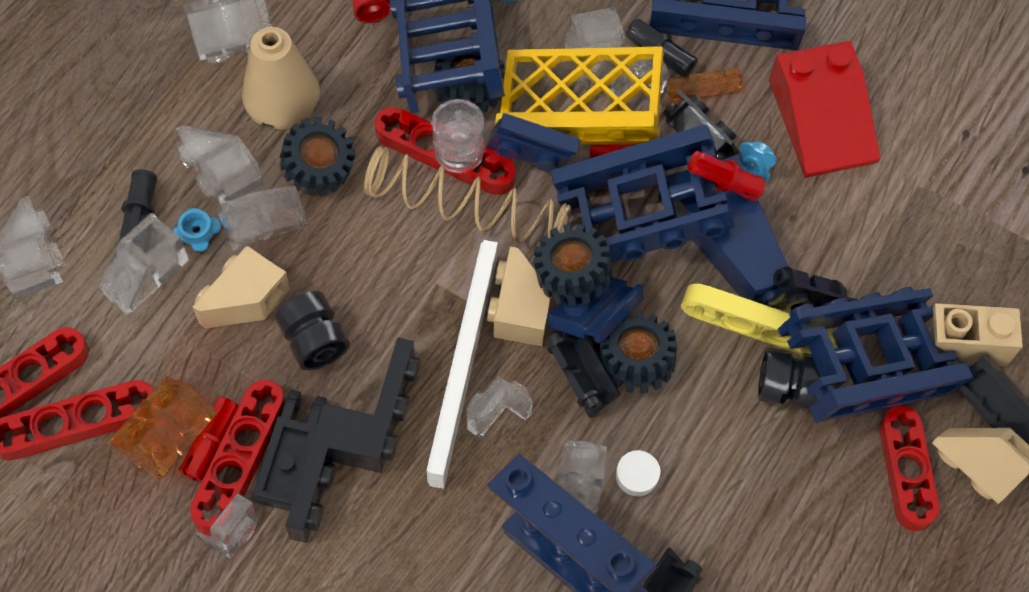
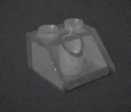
M195 0L183 3L199 60L207 59L208 63L227 60L231 57L230 52L242 49L249 53L251 39L254 34L263 28L272 27L265 0Z

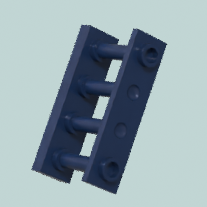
M389 0L392 16L394 19L397 18L400 46L402 74L395 75L396 87L399 98H407L411 114L419 112L418 91L478 81V84L486 83L489 99L505 96L492 0ZM465 1H468V5L474 4V6L467 7L468 11L413 22L410 19V12ZM471 27V30L478 31L471 33V38L413 48V37ZM474 53L475 57L481 56L480 60H474V65L421 75L415 74V64Z
M520 453L487 484L488 489L516 511L502 525L504 534L572 592H649L641 584L657 568L656 564Z

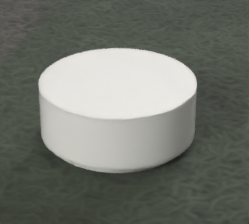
M640 450L625 454L620 459L616 470V481L619 487L631 496H645L651 493L657 486L660 478V466L657 460L651 454Z

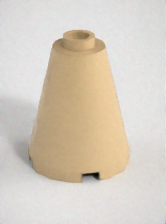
M278 27L263 28L256 32L251 39L242 88L243 104L250 117L260 125L265 123L273 125L274 129L280 130L291 128L294 124L299 126L303 119L311 118L315 112L314 108L318 100H320L321 94L318 80L286 31Z

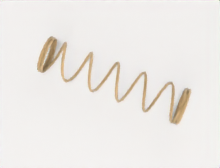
M380 146L372 155L364 181V192L367 196L369 195L374 198L383 196L393 186L403 169L402 194L403 200L409 209H414L421 205L439 179L438 205L444 220L447 221L454 218L462 210L476 187L475 222L479 231L484 232L496 223L513 195L511 229L515 242L521 243L532 234L549 205L548 238L551 239L550 230H552L554 209L552 199L546 202L531 229L519 240L515 232L516 187L510 191L492 222L486 228H482L479 224L478 216L480 176L474 180L458 209L451 216L447 217L444 215L442 207L444 165L439 168L425 195L417 204L412 206L408 204L406 197V174L409 155L406 154L392 181L380 194L376 193L386 173L389 152L386 147ZM380 157H381L379 169H378V172H377L375 181H374V183H373V185H372L374 173H375L377 164H378V162H379V159H380ZM563 204L556 218L553 229L557 228L559 233L564 232L563 225L569 222L571 214L570 204Z

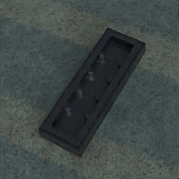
M988 354L983 355L969 367L974 378L962 385L958 390L991 428H1010L1029 445V400Z

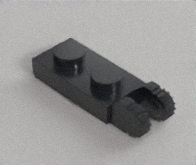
M296 390L290 391L282 415L277 417L252 494L254 503L287 511L291 510L323 404H327V398L316 397L312 403L308 421L304 423L295 421L302 403L301 392Z

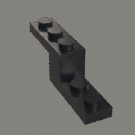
M397 337L374 415L323 404L285 526L290 539L307 543L311 530L317 531L319 529L324 505L319 504L323 489L330 490L336 472V464L332 462L382 474L385 461H393L398 444V436L393 435L397 420H405L410 397L405 395L408 381L415 383L420 368L421 358L415 357L414 341Z

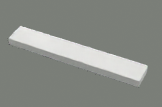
M484 240L480 245L427 466V482L432 487L442 489L445 487L497 264L498 242Z

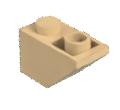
M246 246L239 255L230 257L223 266L222 274L211 286H205L197 295L193 310L199 324L204 328H213L265 320L290 291L286 271Z
M510 246L507 261L500 260L498 264L495 284L502 286L499 298L491 297L487 321L494 322V338L543 346L551 297L548 298L544 294L543 288L540 289L536 271L520 249Z
M935 303L933 306L935 346L945 352L955 351L958 360L963 363L967 362V364L973 365L983 355L988 354L998 366L1007 367L1023 348L1020 311L1017 308Z
M948 428L932 442L939 449L938 454L945 463L955 469L960 468L972 479L971 484L981 496L987 499L992 498L998 504L1029 474V445L1010 428Z

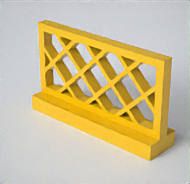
M619 47L508 50L504 77L505 96L502 97L500 113H496L495 125L502 118L503 113H507L580 138L579 145L640 144L660 137L658 119L663 48ZM638 60H653L652 70L641 79L637 78L629 70ZM561 61H571L577 68L561 81L551 70ZM599 61L612 62L616 67L601 80L589 70ZM517 62H534L539 67L524 81L516 75ZM585 74L595 85L578 98L568 87ZM624 74L634 85L618 98L607 86ZM547 75L556 86L540 99L530 88ZM649 83H651V90L647 87ZM640 91L650 99L649 111H632L625 104ZM562 92L574 102L563 112H553L547 106ZM600 92H603L613 102L603 111H592L586 106ZM524 93L535 102L525 112H511L512 103Z

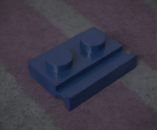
M503 113L502 118L498 120L490 132L486 147L496 150V153L501 157L507 159L520 158L534 163V166L542 171L551 172L550 170L568 164L572 159V155L577 153L580 138Z
M610 277L608 288L602 287L603 294L598 298L593 293L589 294L590 302L583 304L581 297L576 298V305H568V300L564 297L562 304L558 303L547 314L548 327L580 338H585L587 335L594 336L595 342L601 344L644 299L643 285L637 284L633 288L627 286L626 280Z

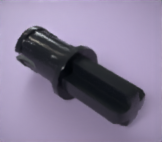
M641 19L633 21L626 31L627 38L639 47H662L664 52L663 64L679 74L681 78H686L696 66L698 61L696 56H692L672 42L671 35H662Z
M142 169L132 171L128 198L121 207L124 212L119 242L130 250L143 247L149 218L155 212L152 200L155 184L157 183V175Z

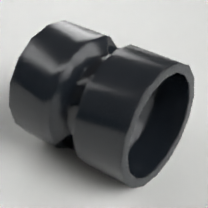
M309 291L299 294L285 302L275 314V320L285 339L292 341L290 349L303 370L311 371L325 367L339 359L350 347V342L340 323H332L334 312L321 291Z
M766 347L759 375L758 401L783 405L787 399H790L794 407L809 409L818 400L816 395H809L807 387L821 377L812 355L802 353L798 358H794L789 350Z

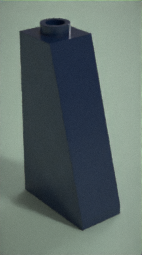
M738 155L721 160L723 162L733 160L744 170ZM689 170L667 175L670 186L691 180ZM702 178L706 197L724 193L718 191L713 182ZM659 191L658 197L663 205L661 193ZM726 191L725 194L730 204L735 227L726 230L721 236L715 238L700 237L693 239V242L740 297L771 307L767 301L778 294L777 285L773 282V275L777 269L788 266L787 261L758 198L756 197L755 202H751L738 194ZM696 196L674 201L677 218L700 212Z

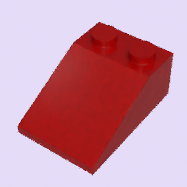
M851 40L777 55L769 83L804 178L879 163L880 154L864 72Z

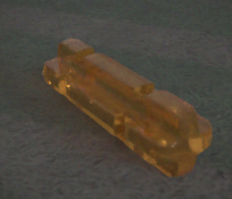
M738 68L725 69L723 74H720L719 71L688 75L686 80H684L683 76L668 79L667 93L670 100L676 101L681 100L677 94L679 89L685 95H690V97L693 94L697 97L720 94L721 89H725V92L739 91L742 88L743 78Z

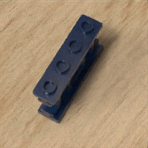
M652 0L649 25L661 34L798 51L806 29V9L787 7V0H701V4L680 0ZM756 2L776 4V12L755 11Z
M707 124L550 170L553 185L558 191L557 198L561 207L565 203L566 205L570 204L571 209L580 207L586 233H588L591 227L597 230L596 224L616 218L620 234L605 238L607 245H609L611 262L622 259L626 261L637 260L645 256L646 252L661 248L668 250L676 249L683 246L686 241L700 237L715 238L723 235L726 230L735 227L730 204L725 192L706 197L702 177L691 172V180L670 186L666 173L667 170L687 165L691 160V155L696 151L718 159L715 143ZM658 184L664 210L628 220L622 195ZM609 187L612 203L592 208L588 193ZM696 196L700 212L677 218L674 201ZM582 257L569 258L577 270H581L589 264V260Z
M904 287L893 292L891 295L881 296L880 292H874L856 301L848 302L847 298H839L825 306L814 308L813 304H804L789 312L790 318L778 328L781 337L791 336L787 341L790 349L808 346L821 376L807 387L809 395H816L818 400L809 407L815 423L950 395L974 378L967 362L954 364V361L958 359L955 351L940 354L937 352L925 326V323L933 317V306L928 307L926 304L933 297L930 288L913 290L912 287ZM905 315L900 320H898L899 326L904 336L901 335L899 328L894 320V317ZM838 327L832 332L838 347L834 349L826 329ZM875 333L888 364L872 367L859 336ZM910 351L914 356V359L919 367L920 372L907 374L909 371L916 367L909 353ZM845 364L854 385L839 388L848 381L842 365Z

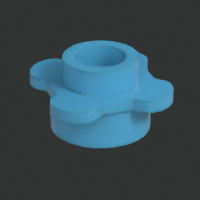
M762 142L742 143L739 147L741 153L739 159L744 170L761 176L767 182L771 177L769 170L777 162L774 152L768 145Z
M191 208L180 216L178 227L172 230V237L177 243L185 242L191 245L195 252H204L208 249V242L213 234L221 230V224L217 218H210L206 212L197 208ZM200 228V231L198 233H194L193 229Z

